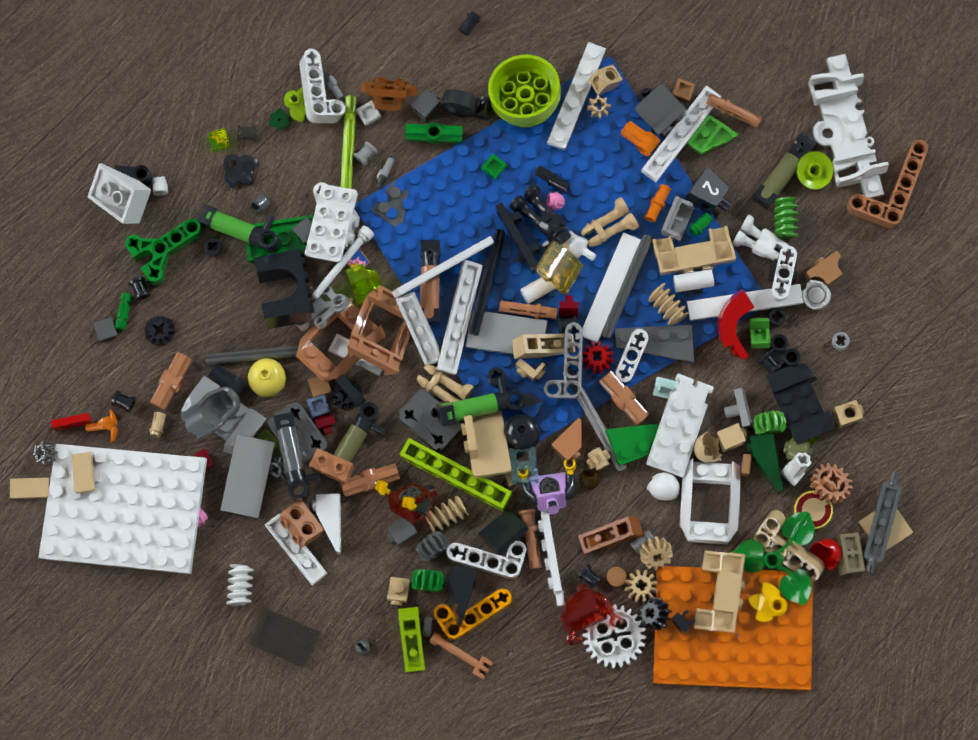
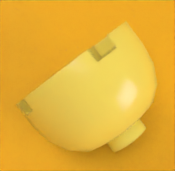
M269 358L260 359L250 367L248 383L257 395L266 398L273 397L285 387L286 373L282 365L277 361Z

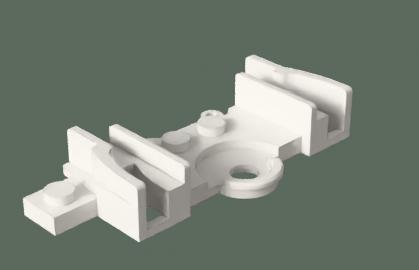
M845 54L827 58L826 61L830 73L813 75L809 80L814 105L820 106L824 120L818 121L815 124L813 137L819 145L831 147L834 157L832 162L833 174L837 188L860 183L864 196L872 199L884 196V191L879 174L886 173L889 164L888 162L875 165L869 164L870 162L877 161L875 149H870L874 144V139L872 137L865 139L867 130L862 116L864 110L859 111L855 108V105L861 104L862 101L857 98V86L862 85L864 74L851 75ZM832 81L834 90L823 89L815 91L814 85ZM829 128L833 131V136L825 138L822 135V131ZM856 166V173L839 178L838 171Z

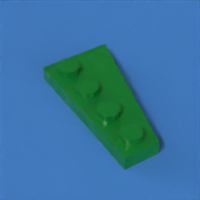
M659 424L605 430L619 466L650 454Z

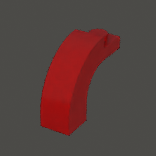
M743 289L731 296L723 305L717 325L722 345L725 348L732 345L730 348L735 358L739 356L741 360L747 358L748 354L737 338L736 326L739 319L745 313L755 308Z

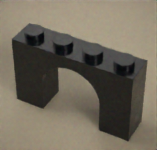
M300 249L254 257L260 283L285 279L297 285L295 291L289 297L262 303L267 330L313 321L311 313H315L313 301L309 302L312 293L310 286H306V282H309L308 271H304L303 268L307 267L305 255L301 256Z

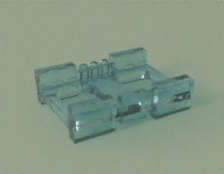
M535 447L523 450L510 448L508 452L511 463V484L516 485V483L521 482L539 483ZM528 452L529 460L519 462L517 461L516 454ZM529 469L531 471V478L520 479L518 477L519 470Z

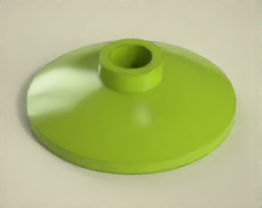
M817 151L809 152L799 160L797 176L805 187L820 189L830 182L833 175V165L824 153ZM811 167L815 169L814 174L810 172Z

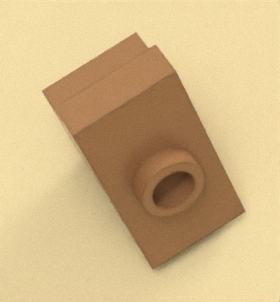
M835 251L825 259L821 257L814 263L815 266L805 273L804 277L808 282L812 279L823 282L827 287L831 286L841 279L843 275L838 267V262L842 256L838 251Z

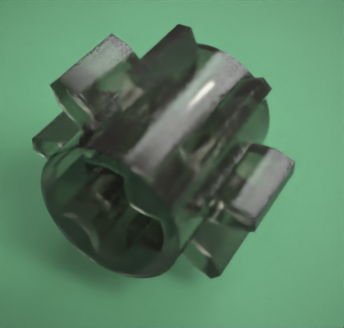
M41 441V445H35L33 455L37 459L36 463L49 465L50 461L55 462L54 457L58 453L55 450V444Z

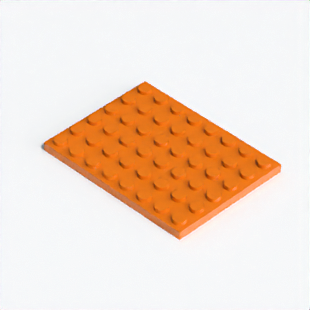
M658 566L656 570V581L658 583L656 585V598H661L664 602L670 604L668 609L672 612L668 617L672 618L678 612L681 615L684 611L688 610L689 613L685 615L686 621H691L696 617L697 608L713 609L717 573L702 571L700 567L664 566L662 568ZM743 570L742 579L745 580L744 591H740L739 599H743L741 611L738 610L735 633L694 629V624H692L689 631L682 635L671 620L666 621L668 627H662L660 631L655 630L653 684L811 690L813 581H811L812 590L810 598L805 605H801L786 599L780 592V580L788 575L786 572L761 570L751 573ZM764 582L776 586L780 597L787 602L786 612L781 616H774L768 622L756 620L758 610L754 609L748 600L752 595L762 593V584ZM779 603L774 604V609L779 610L781 608Z

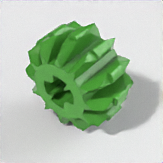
M780 411L760 413L753 419V427L757 435L779 434L786 429V418L784 413Z

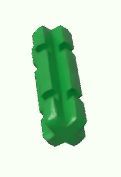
M129 293L121 294V303H119L117 313L118 320H116L115 328L118 330L126 329V320H128L130 310L129 303H131L132 295Z

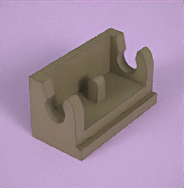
M859 532L840 534L834 537L833 540L838 543L842 551L841 560L838 564L839 576L864 572L865 567Z

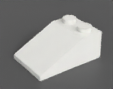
M99 164L88 198L122 224L140 223L151 189L130 176L104 164Z

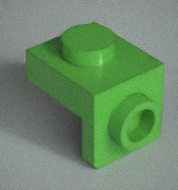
M769 318L750 319L749 335L751 349L770 348Z

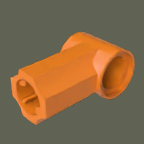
M631 121L624 126L620 133L621 136L634 144L640 153L648 157L660 143V139L649 131L645 132Z

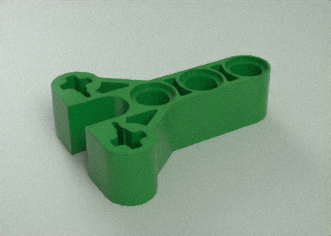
M190 218L159 239L140 238L137 235H130L126 238L125 245L135 262L146 255L153 256L149 263L141 267V270L152 285L160 286L165 281L164 272L169 258L197 240L202 235V228L199 221ZM191 226L198 227L195 232L188 231ZM176 236L182 237L178 243L172 242ZM136 243L140 251L134 248L132 244ZM159 247H166L163 253H157ZM151 269L159 276L158 278L153 276Z

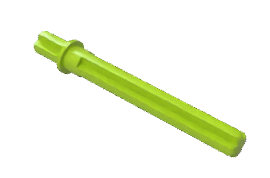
M352 95L346 96L345 112L343 113L345 116L340 187L352 189L356 115H358L356 111L357 98Z

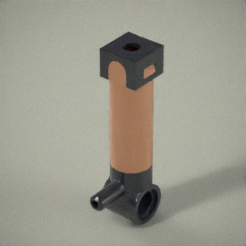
M421 240L422 275L440 265V240ZM440 274L420 285V306L429 326H439Z

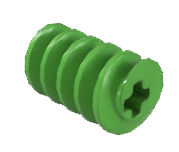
M784 197L774 201L776 206L774 209L776 213L774 219L777 221L774 224L775 228H777L775 234L779 238L792 239L799 237V234L793 233V231L799 229L798 226H793L794 223L799 222L798 219L793 218V216L798 215V212L793 211V209L798 208L797 204H793L797 200L796 198Z

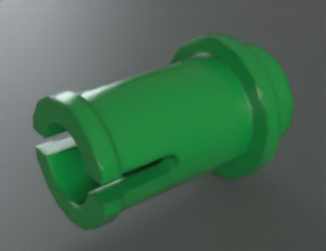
M705 212L695 223L690 224V232L696 237L702 235V231L713 222L712 217Z

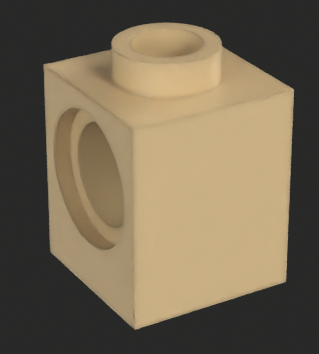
M610 65L598 69L588 80L597 95L614 90L623 79L615 66Z
M857 400L834 407L832 410L839 429L860 422L863 419L862 415H864L863 407L861 404L858 405ZM845 410L853 411L854 417L848 418L845 415Z
M739 423L718 431L716 438L719 439L720 447L724 453L744 445L747 434L743 427L740 428Z

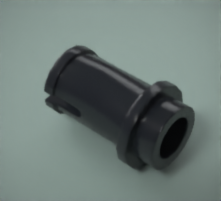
M473 11L467 13L466 20L458 30L464 35L469 36L476 23L480 22V16Z

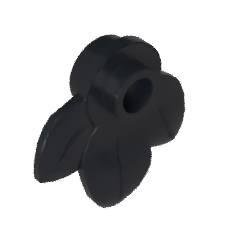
M230 154L226 156L223 160V167L226 170L224 176L226 183L231 188H234L238 181L243 184H253L254 175L251 169L258 165L257 160L249 155L238 157L235 154ZM231 160L236 162L235 167L230 166L229 162Z

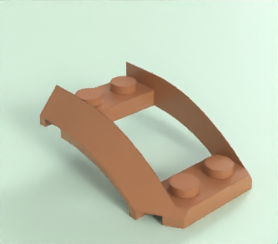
M380 285L374 291L367 294L352 329L347 350L350 358L355 355L385 370L384 375L398 374L400 370L398 368L411 335L405 320H403L390 351L362 337V332L373 304L404 319L392 291Z
M348 298L350 301L348 308L343 312L333 314L326 320L327 325L324 328L318 329L314 324L300 339L296 357L323 382L337 379L341 375L344 376L361 359L355 355L350 358L348 354L336 366L311 343L337 317L351 330L353 329L360 311L352 303L354 299ZM367 318L362 337L377 344L385 338L382 325L378 327Z

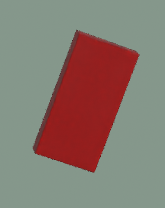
M89 413L52 420L51 426L55 431L92 424L93 421Z

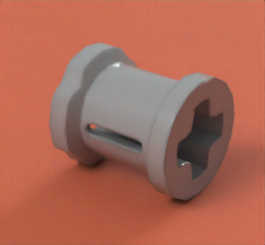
M368 141L364 143L365 146L358 153L353 155L363 166L367 165V162L373 155L378 154L377 149Z

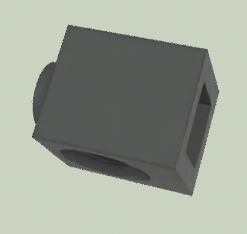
M426 89L411 105L412 112L426 123L441 107L439 96L432 91L430 93Z
M407 516L387 528L389 534L386 536L392 545L396 543L400 547L418 535Z

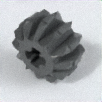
M437 531L419 542L415 549L419 557L426 563L437 559L446 552L449 543L446 537L440 531Z

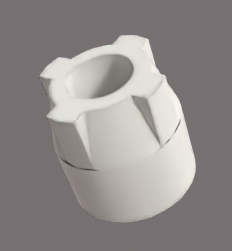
M165 177L152 178L153 195L163 196L168 194Z

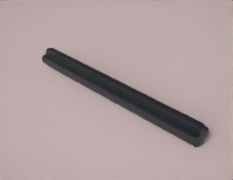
M496 229L494 233V242L491 244L469 328L470 335L478 336L505 236V231L502 229Z

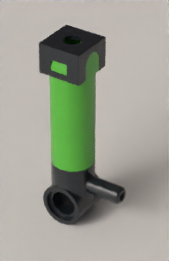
M205 204L197 220L206 229L227 234L262 248L267 253L273 254L278 252L282 245L276 233L270 230L275 221V217L271 215L267 217L263 228L219 212L217 208ZM269 239H274L271 244H266Z
M498 376L499 392L451 403L449 401L436 403L438 422L444 427L456 424V421L463 420L464 416L472 415V417H477L508 409L518 410L524 406L525 397L515 387L506 388L504 376ZM513 395H517L516 400L510 402V398Z

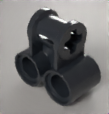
M776 334L772 337L771 351L767 352L757 361L759 364L762 363L769 371L768 374L778 371L782 366L797 365L800 361L801 355L798 350L794 348L786 349L788 339L783 334ZM779 340L784 346L777 348L774 345V341ZM786 356H795L796 362L791 363L787 361Z

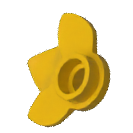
M764 582L762 584V593L748 598L750 605L758 610L756 620L761 622H768L774 616L783 615L787 610V602L780 597L778 588L770 583ZM775 603L780 604L781 608L779 610L774 609Z

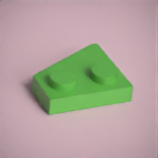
M708 114L686 145L700 155H704L736 139L738 134Z

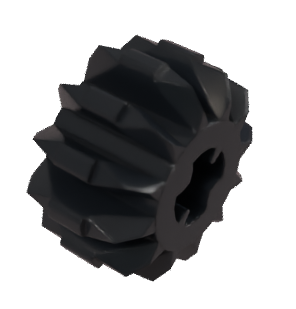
M653 597L649 598L648 601H644V607L639 608L642 611L641 615L638 616L642 619L641 624L652 631H660L662 627H668L666 621L671 620L668 616L672 612L668 609L670 604L664 602L661 598Z

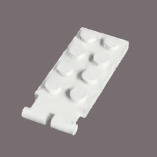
M678 373L675 377V381H678L675 392H670L646 465L683 478L708 404H705L707 394L712 393L713 386L697 381L695 387H693L694 379Z

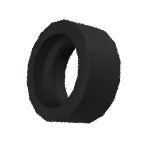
M455 89L445 90L441 101V107L445 111L466 117L475 114L478 99L474 95Z

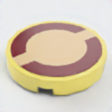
M808 491L796 500L794 514L803 511L809 512L815 530L824 527L830 521L833 514V506L831 501L826 503L825 498L820 500L819 494H814V491Z

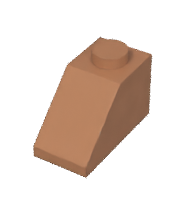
M580 418L551 444V448L564 461L566 460L567 464L570 461L573 462V459L576 461L581 455L579 453L581 451Z

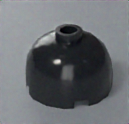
M517 414L509 418L504 424V434L510 450L517 453H526L537 446L541 432L534 418L525 414Z

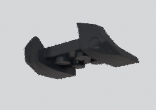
M806 364L788 366L766 375L780 411L784 413L786 424L796 444L836 428L835 417L832 411L825 413L811 384V382L818 379Z

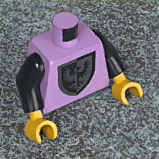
M574 459L573 466L571 467L567 466L566 460L564 461L567 475L565 472L529 477V480H527V466H524L525 474H521L519 468H517L516 475L522 480L520 484L524 498L531 504L536 505L539 511L547 510L549 514H557L560 508H565L566 501L572 497L576 490L575 474H573V471L576 469Z

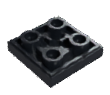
M507 509L481 530L479 535L500 554L506 551L517 539L522 538L529 528Z

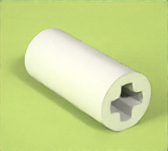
M711 269L673 275L676 292L714 286Z
M552 271L521 288L520 292L525 301L530 304L561 286V282L556 273Z

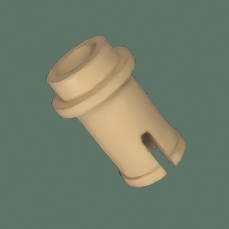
M154 412L152 426L149 428L150 436L160 438L164 434L162 430L166 414Z

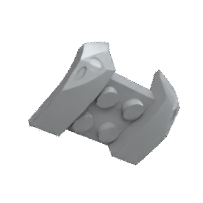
M204 376L187 398L181 413L196 405L206 393L218 389L220 386ZM240 403L238 413L214 432L226 440L223 452L233 454L236 435L253 437L267 418L254 409H249Z

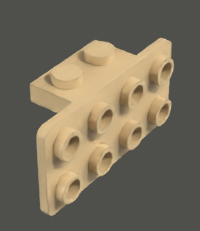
M502 411L472 417V415L464 416V424H461L462 435L467 437V441H464L465 453L469 452L473 476L479 478L510 473L511 463L507 440L504 434Z

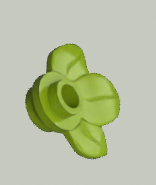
M301 87L298 91L291 90L284 96V103L290 108L292 118L299 122L304 121L306 114L303 87ZM291 97H295L297 101H291Z

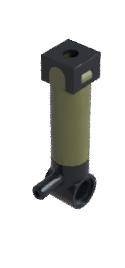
M802 131L769 177L754 193L752 200L768 210L778 194L797 171L799 160L805 154L812 152L818 142Z
M366 402L361 405L359 413L334 452V456L351 463L370 430L375 431L381 436L386 435L387 430L375 423L379 419L377 405L372 402ZM367 409L375 411L372 417L364 415ZM324 476V477H326L327 479H329V480H331L332 482H334V483H336V484L339 485L340 482H338V481H336V480H334V479H331V478H329V477H327V476Z

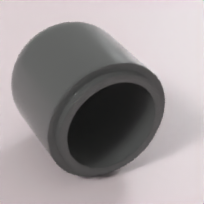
M259 195L251 202V208L259 214L270 205V201L265 195Z

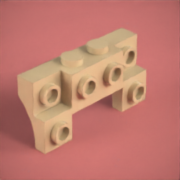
M728 227L708 229L710 241L675 247V249L671 236L658 240L652 239L660 276L677 272L678 274H685L698 270H713L716 265L735 262L736 256Z
M705 550L702 571L717 573L712 610L697 608L694 629L735 633L738 610L741 611L743 599H739L740 591H744L745 580L742 579L744 554Z

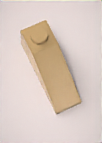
M523 334L512 340L514 359L563 355L565 351V334ZM572 334V341L568 340V343H569V342H574L573 334ZM575 346L569 348L568 354L575 353Z

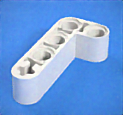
M308 49L305 51L299 64L307 119L312 123H337L345 112V105L340 100H326L320 54L315 49Z
M515 541L509 546L506 557L460 543H452L447 548V556L450 561L507 579H515L519 576L526 555V547L520 541ZM519 546L523 552L521 555L516 556L512 553V549ZM456 548H458L461 554H465L464 551H467L466 560L464 561L463 556L459 554L453 557L451 551H455ZM471 554L479 555L480 559L477 563L469 561ZM491 559H495L499 563L494 569L489 568L487 565ZM507 566H516L517 572L509 574L506 571Z

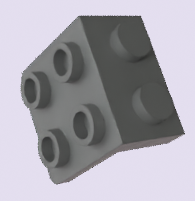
M663 84L658 85L635 108L637 113L659 136L661 134L665 136L672 129L671 125L675 121L679 123L686 116L685 112L687 111Z

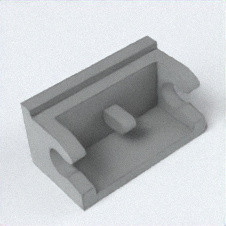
M676 196L662 227L661 235L671 236L673 240L680 242L694 210L693 203Z

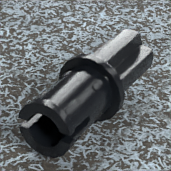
M541 165L535 170L534 174L547 182L548 186L552 185L564 194L571 186L570 183L557 176L558 173L554 174Z

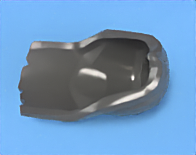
M221 387L206 393L196 405L181 413L187 432L192 433L197 439L214 433L226 421L238 413L240 400L236 392L229 387Z

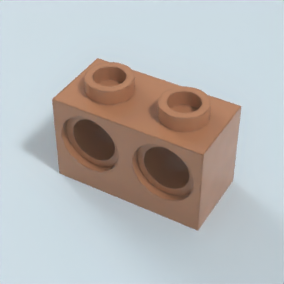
M318 448L309 465L311 470L317 473L320 472L322 475L347 485L354 469L353 463Z
M303 501L289 506L279 516L282 527L289 531L292 540L301 549L319 538L324 531ZM290 515H295L297 520L293 519ZM302 530H306L309 535L304 534Z

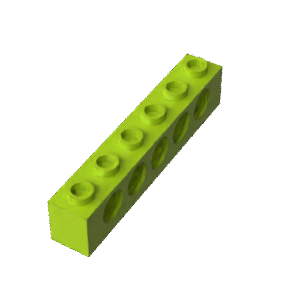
M408 438L399 454L400 459L501 512L504 511L512 496V491L485 477L475 478L472 471L410 438Z

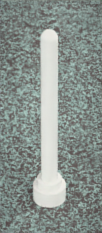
M366 226L360 228L357 235L358 238L343 255L341 262H338L312 293L313 299H318L360 246L373 238L374 233Z

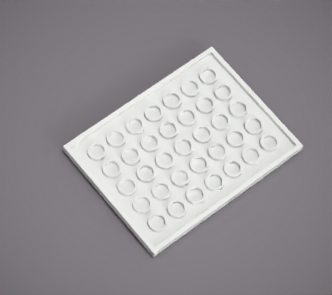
M56 444L38 558L191 574L207 459ZM91 452L95 491L76 494L74 491L71 455Z

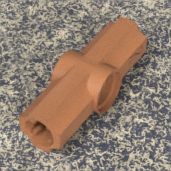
M177 352L168 370L163 372L159 380V386L150 401L151 404L161 410H166L173 395L180 390L184 381L183 377L191 365L192 359Z
M609 371L598 381L611 396L614 404L620 410H623L635 425H638L649 415L636 400L634 393L626 385H623L612 371Z
M394 463L379 469L372 468L362 471L359 475L349 478L347 485L341 483L345 497H349L364 491L371 492L376 490L375 487L378 480L389 484L401 479Z

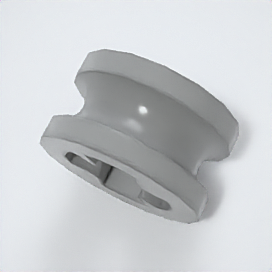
M844 332L836 333L832 339V345L837 350H845L850 342L849 336ZM837 337L845 339L843 346L836 344Z

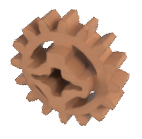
M827 463L825 466L821 464L818 469H815L810 478V481H812L810 487L816 489L813 493L819 494L820 500L825 498L826 503L832 500L833 504H836L838 501L842 503L844 499H847L853 487L850 485L852 480L847 479L849 473H843L844 468L837 469L836 464L831 467Z

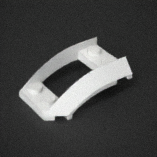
M689 460L684 477L682 478L679 527L685 533L688 542L728 544L735 532L738 531L741 466L733 461L731 464ZM692 483L730 485L728 523L690 521Z

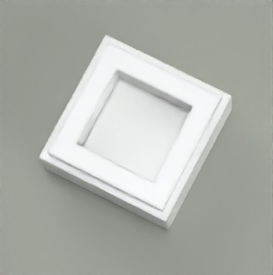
M373 101L356 109L365 127L382 118L378 109H375Z

